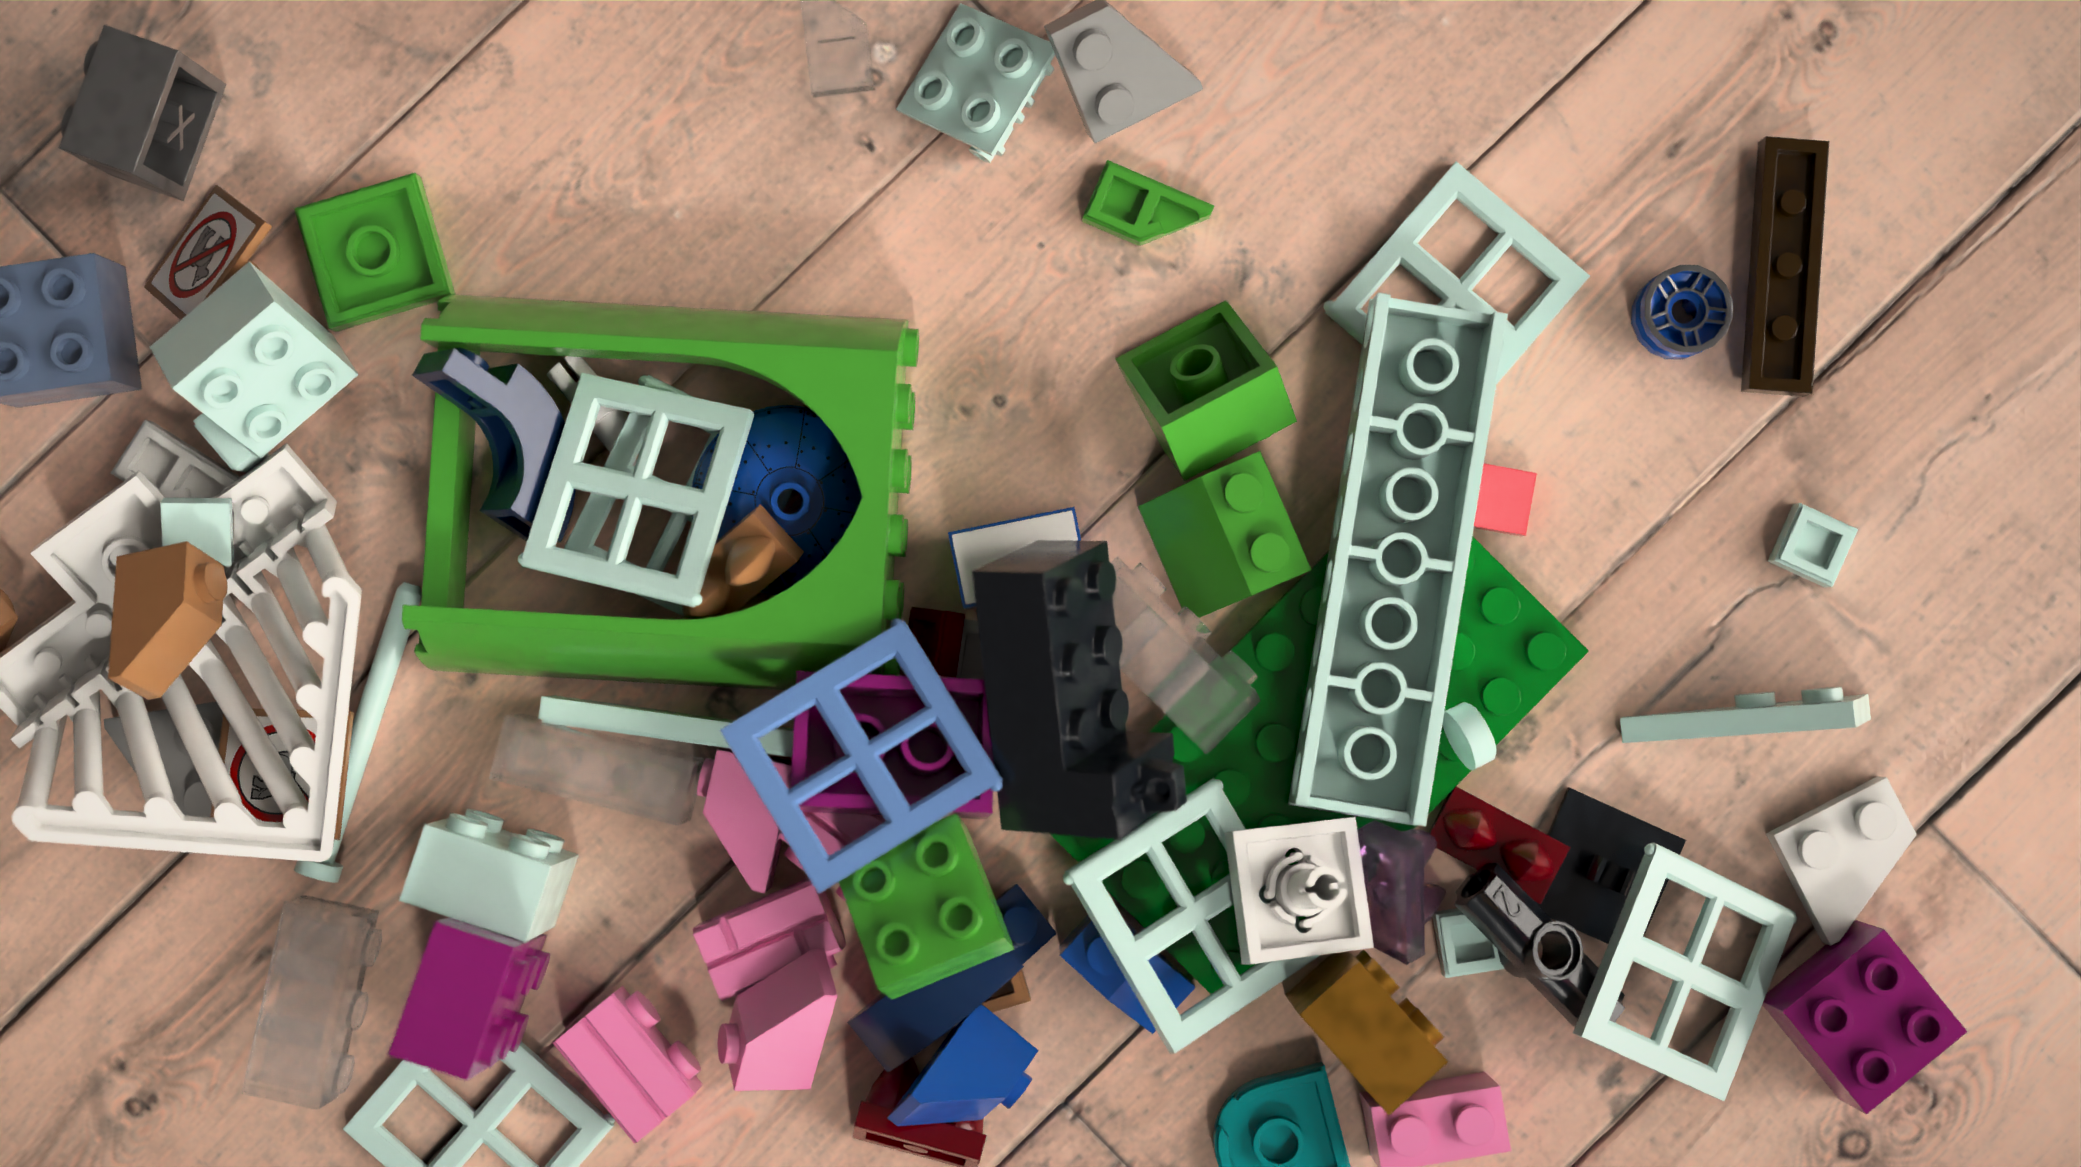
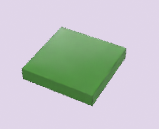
M411 173L294 208L330 330L338 332L435 303L447 295H456L422 178L418 174Z

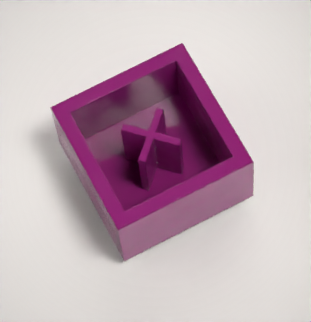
M1857 920L1852 923L1839 942L1831 946L1828 944L1823 946L1768 991L1762 1004L1837 1098L1866 1115L1968 1032L1889 934L1882 928Z

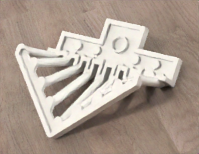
M287 443L213 497L232 498L234 547L232 566H225L228 589L223 599L222 626L216 633L230 648L290 754V764L310 785L308 804V801L210 639L189 663V666L206 683L284 817L283 823L258 821L242 805L241 797L180 674L161 697L215 808L214 817L183 815L174 802L173 793L143 697L108 679L116 557L162 547L160 503L164 497L144 474L138 470L36 545L30 553L74 600L0 653V709L17 725L10 740L20 749L34 738L19 801L12 815V822L30 841L324 862L331 857L334 845L362 589L349 575L325 525L334 517L337 501ZM295 545L308 549L323 582L322 594L325 598L327 596L330 598L328 620L293 549ZM263 569L279 578L302 628L304 641L324 657L322 683L262 573ZM230 593H233L255 614L296 692L297 703L317 720L315 743L230 597ZM100 689L118 710L145 800L144 812L113 810L103 796ZM67 716H69L73 722L75 796L72 802L73 807L47 805Z

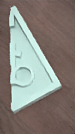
M1842 687L1801 690L1802 700L1777 703L1775 692L1735 695L1736 706L1621 717L1622 743L1856 728L1871 720L1868 694L1843 696Z

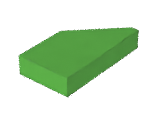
M1107 160L1084 212L1082 222L1141 246L1209 219L1214 205Z

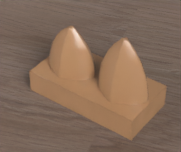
M760 504L716 541L700 592L702 603L695 607L681 605L684 617L688 619H701L736 612L800 559L804 551Z

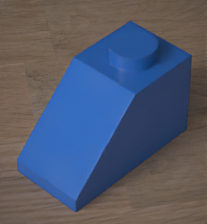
M1087 915L1059 945L1060 956L1108 1001L1153 1034L1156 1031L1155 1027L1091 918ZM1126 922L1133 936L1136 935L1138 932ZM1160 952L1148 960L1174 1006L1177 1008L1196 986Z
M981 1004L951 1029L887 1118L896 1126L982 1120L1000 1103L1009 1109L1021 1097L1032 1081V1077L1024 1071L1039 1050Z

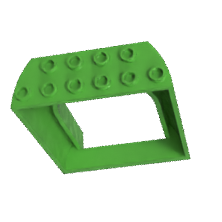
M454 294L447 295L437 301L438 311H440L438 319L425 318L423 320L420 340L437 348L438 351L459 347L469 350L480 356V352L696 363L725 367L766 380L807 405L829 427L852 465L862 494V499L855 516L844 535L818 566L784 592L741 611L701 619H649L464 608L476 421L459 407L435 392L421 606L403 605L402 607L404 629L418 630L419 644H416L414 652L427 668L434 671L788 690L796 685L797 671L818 672L890 629L891 620L895 618L902 620L904 583L900 582V580H894L895 557H906L908 519H904V515L897 514L898 494L910 493L912 456L908 455L907 449H901L902 430H913L915 420V392H912L911 384H905L906 367H917L919 352V329L908 328L909 320ZM894 657L868 674L900 676V665Z

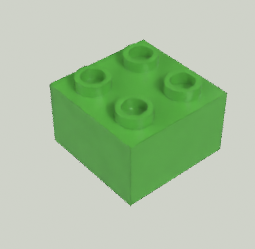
M957 813L936 821L839 881L877 988L892 1000L1015 949L970 832Z

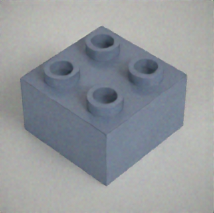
M96 253L0 266V404L21 408L142 390L126 266Z

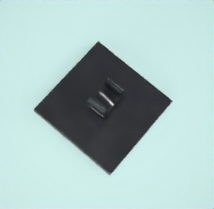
M1568 787L1547 835L1571 848L1542 903H1535L1551 919L1566 922L1574 929L1609 944L1645 854V846L1654 842L1680 855L1686 840ZM1667 878L1665 879V882L1663 884V887L1661 889V892L1659 894V897L1657 899V902L1655 904V907L1653 909V912L1651 914V917L1649 919L1643 936L1647 931V928L1651 922V919L1655 913L1658 903L1669 881V879Z

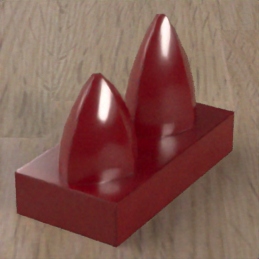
M1457 786L1448 794L1424 840L1429 845L1476 870H1479L1486 863H1498L1539 904L1542 903L1571 848Z
M913 1057L889 1072L884 1069L872 1085L866 1101H861L854 1124L853 1138L957 1167H978L987 1136L983 1134L984 1119L896 1126L887 1117L917 1078L919 1071Z

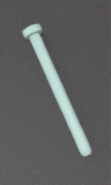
M403 582L397 588L353 720L340 840H334L332 855L324 862L297 860L294 871L301 875L326 882H339L343 865L335 862L411 631V629H404L402 607L403 605L419 606L422 597L420 586Z

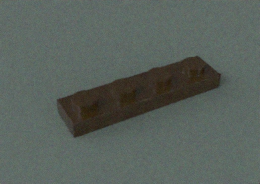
M1766 136L1758 142L1741 392L1801 397L1813 393L1830 141Z

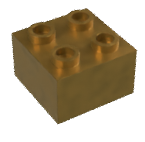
M1364 949L1355 957L1349 951L1331 953L1285 996L1301 1018L1381 1108L1390 1115L1448 1063V1060L1435 1047L1444 1037L1407 997L1400 1004H1397L1391 998V995L1400 987Z

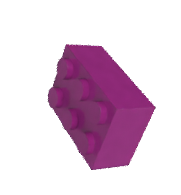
M797 671L796 684L816 672ZM866 674L839 690L869 740L925 707L907 676ZM940 677L994 765L984 679ZM815 705L794 718L791 788L845 756ZM935 722L879 756L909 806L965 773ZM855 771L798 805L802 812L882 815ZM988 789L943 818L957 813L960 818L987 819L993 814L994 791Z
M453 918L435 921L388 1055L468 1081L488 1067L492 1068L494 1063L499 1060H504L509 1051L515 1053L522 1041L529 1015L520 1013L525 996H527L530 989L538 990L549 964L550 953L542 951L547 935L541 934L528 942H523Z

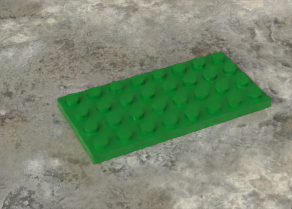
M1472 536L1444 711L1462 702L1473 705L1486 721L1493 735L1495 745H1497L1589 650ZM1328 550L1311 567L1312 570L1306 572L1149 732L1173 733L1175 752L1173 763L1181 764L1184 767L1186 795L1211 779L1221 780L1223 782L1222 790L1246 830L1356 817L1365 879L1418 825L1414 826L1288 804ZM1443 725L1428 814L1472 771L1460 761L1445 734ZM1205 815L1162 842L1193 897L1230 874L1227 851ZM1050 834L1078 863L1115 840ZM1289 849L1285 857H1289L1290 854L1296 852V850ZM1146 853L1101 881L1107 892L1144 928L1178 907ZM1299 861L1289 863L1288 865L1298 864ZM1234 904L1208 920L1239 975L1256 965L1242 964ZM1297 916L1300 921L1306 919L1305 916ZM1192 931L1165 948L1210 994L1224 986Z

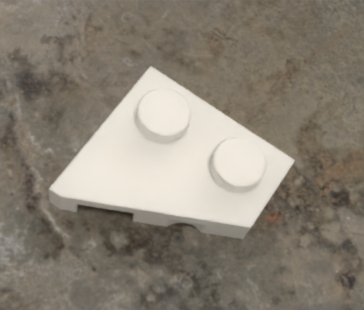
M1880 776L1766 833L1822 943L1830 946L1841 940L1917 835L1888 778Z

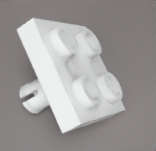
M1356 817L1224 833L1242 964H1256L1374 948ZM1289 849L1296 850V852L1291 853L1289 857H1285ZM1299 861L1298 864L1288 865L1289 863ZM1263 885H1266L1264 897L1272 899L1268 904L1262 902L1259 897V891ZM1296 916L1306 917V919L1301 920L1299 923L1301 928H1307L1302 933L1295 928Z

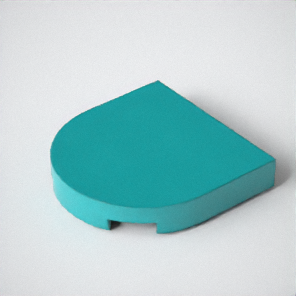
M1323 1062L1259 1077L1237 1088L1222 1105L1214 1125L1213 1148L1218 1166L1351 1167Z

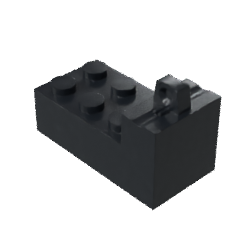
M1037 540L973 570L993 761L996 770L1003 779V786L1000 791H997L1001 830L1120 840L1156 812L1176 811L1187 802L1184 767L1181 764L1173 763V756L1175 754L1173 733L1126 731L1125 724L1129 713V703L1126 693L1122 690L1119 665L1123 642L1121 632L1115 624L1113 595L1116 589V573L1114 566L1109 562L1107 541Z

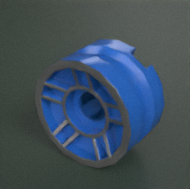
M1678 265L1660 273L1638 291L1631 307V325L1637 340L1650 353L1664 359L1683 360L1713 347L1726 335L1733 319V300L1727 285L1713 271L1699 265ZM1679 300H1683L1682 307L1685 309L1686 314L1693 316V319L1685 324L1677 322L1672 315L1673 304Z

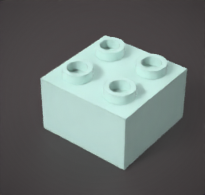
M250 261L150 346L171 388L260 458L264 457L358 376L357 371L335 337Z
M467 809L465 815L450 813L446 819L424 824L399 901L516 940L528 942L555 927L579 854L562 849L565 840L547 832L527 829L526 835H521L501 829L504 822L502 818L483 811Z

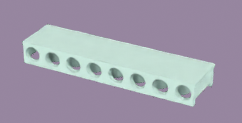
M1377 293L1373 299L1369 300L1291 781L1289 805L1414 826H1426L1508 315L1506 313L1494 312L1487 314L1391 298L1390 294Z

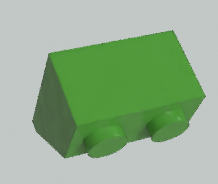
M1227 300L1115 358L1159 444L1184 481L1297 422L1277 365Z
M1261 451L1202 475L1138 506L1187 623L1312 570Z

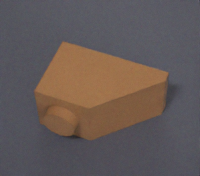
M187 541L117 556L108 679L147 700L160 698L222 626L223 599L228 589L225 566Z

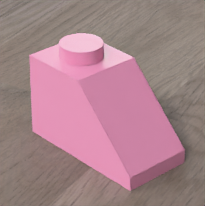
M730 748L717 749L715 760L709 758L704 760L699 776L697 795L706 797L703 814L751 890L765 893L773 886L783 841L779 838L781 831ZM769 756L787 788L790 789L792 761Z
M825 949L809 950L736 996L729 1024H721L718 1033L719 1061L721 1064H729L734 1091L811 1089L837 998Z

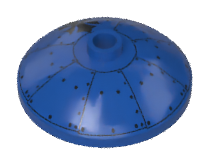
M795 405L770 406L752 411L754 418L717 536L718 540L761 504L797 543L804 553L793 566L761 591L770 595H778L792 587L828 556L853 520L862 499L856 474L833 432L810 408ZM719 433L706 447L698 462L692 481L693 488H703ZM785 489H794L801 496V507L795 513L785 514L778 507V496Z

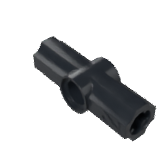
M1486 863L1463 881L1455 892L1457 900L1454 905L1498 949L1500 962L1505 970L1514 977L1528 979L1575 1028L1599 968L1583 952L1581 938L1573 927L1566 922L1553 921L1498 863ZM1539 941H1541L1543 948L1541 959L1538 956ZM1622 991L1610 1017L1612 1022H1616L1625 1009L1623 1006L1625 995Z

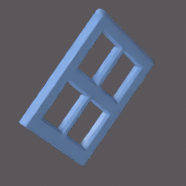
M899 618L891 621L890 629L720 730L818 894L988 789L997 792L1003 786V779L906 622ZM895 657L925 707L869 740L839 690ZM815 705L845 756L788 789L758 739ZM935 722L965 773L909 806L879 756ZM855 771L885 819V822L829 856L798 805Z

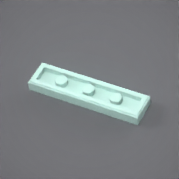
M556 695L541 696L538 719H542V723L723 748L730 747L720 730L736 721ZM779 726L758 739L767 754L793 757L794 728Z

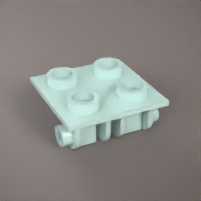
M960 3L896 110L970 145L969 151L973 155L987 163H991L995 154L1003 155L1006 150L1003 146L1014 129L1012 125L1014 122L1022 124L1025 116L1021 113L1023 107H1032L1035 101L1031 96H1034L1045 76H1051L1054 71L1053 66L1050 64L1055 57L1054 50L1049 41Z

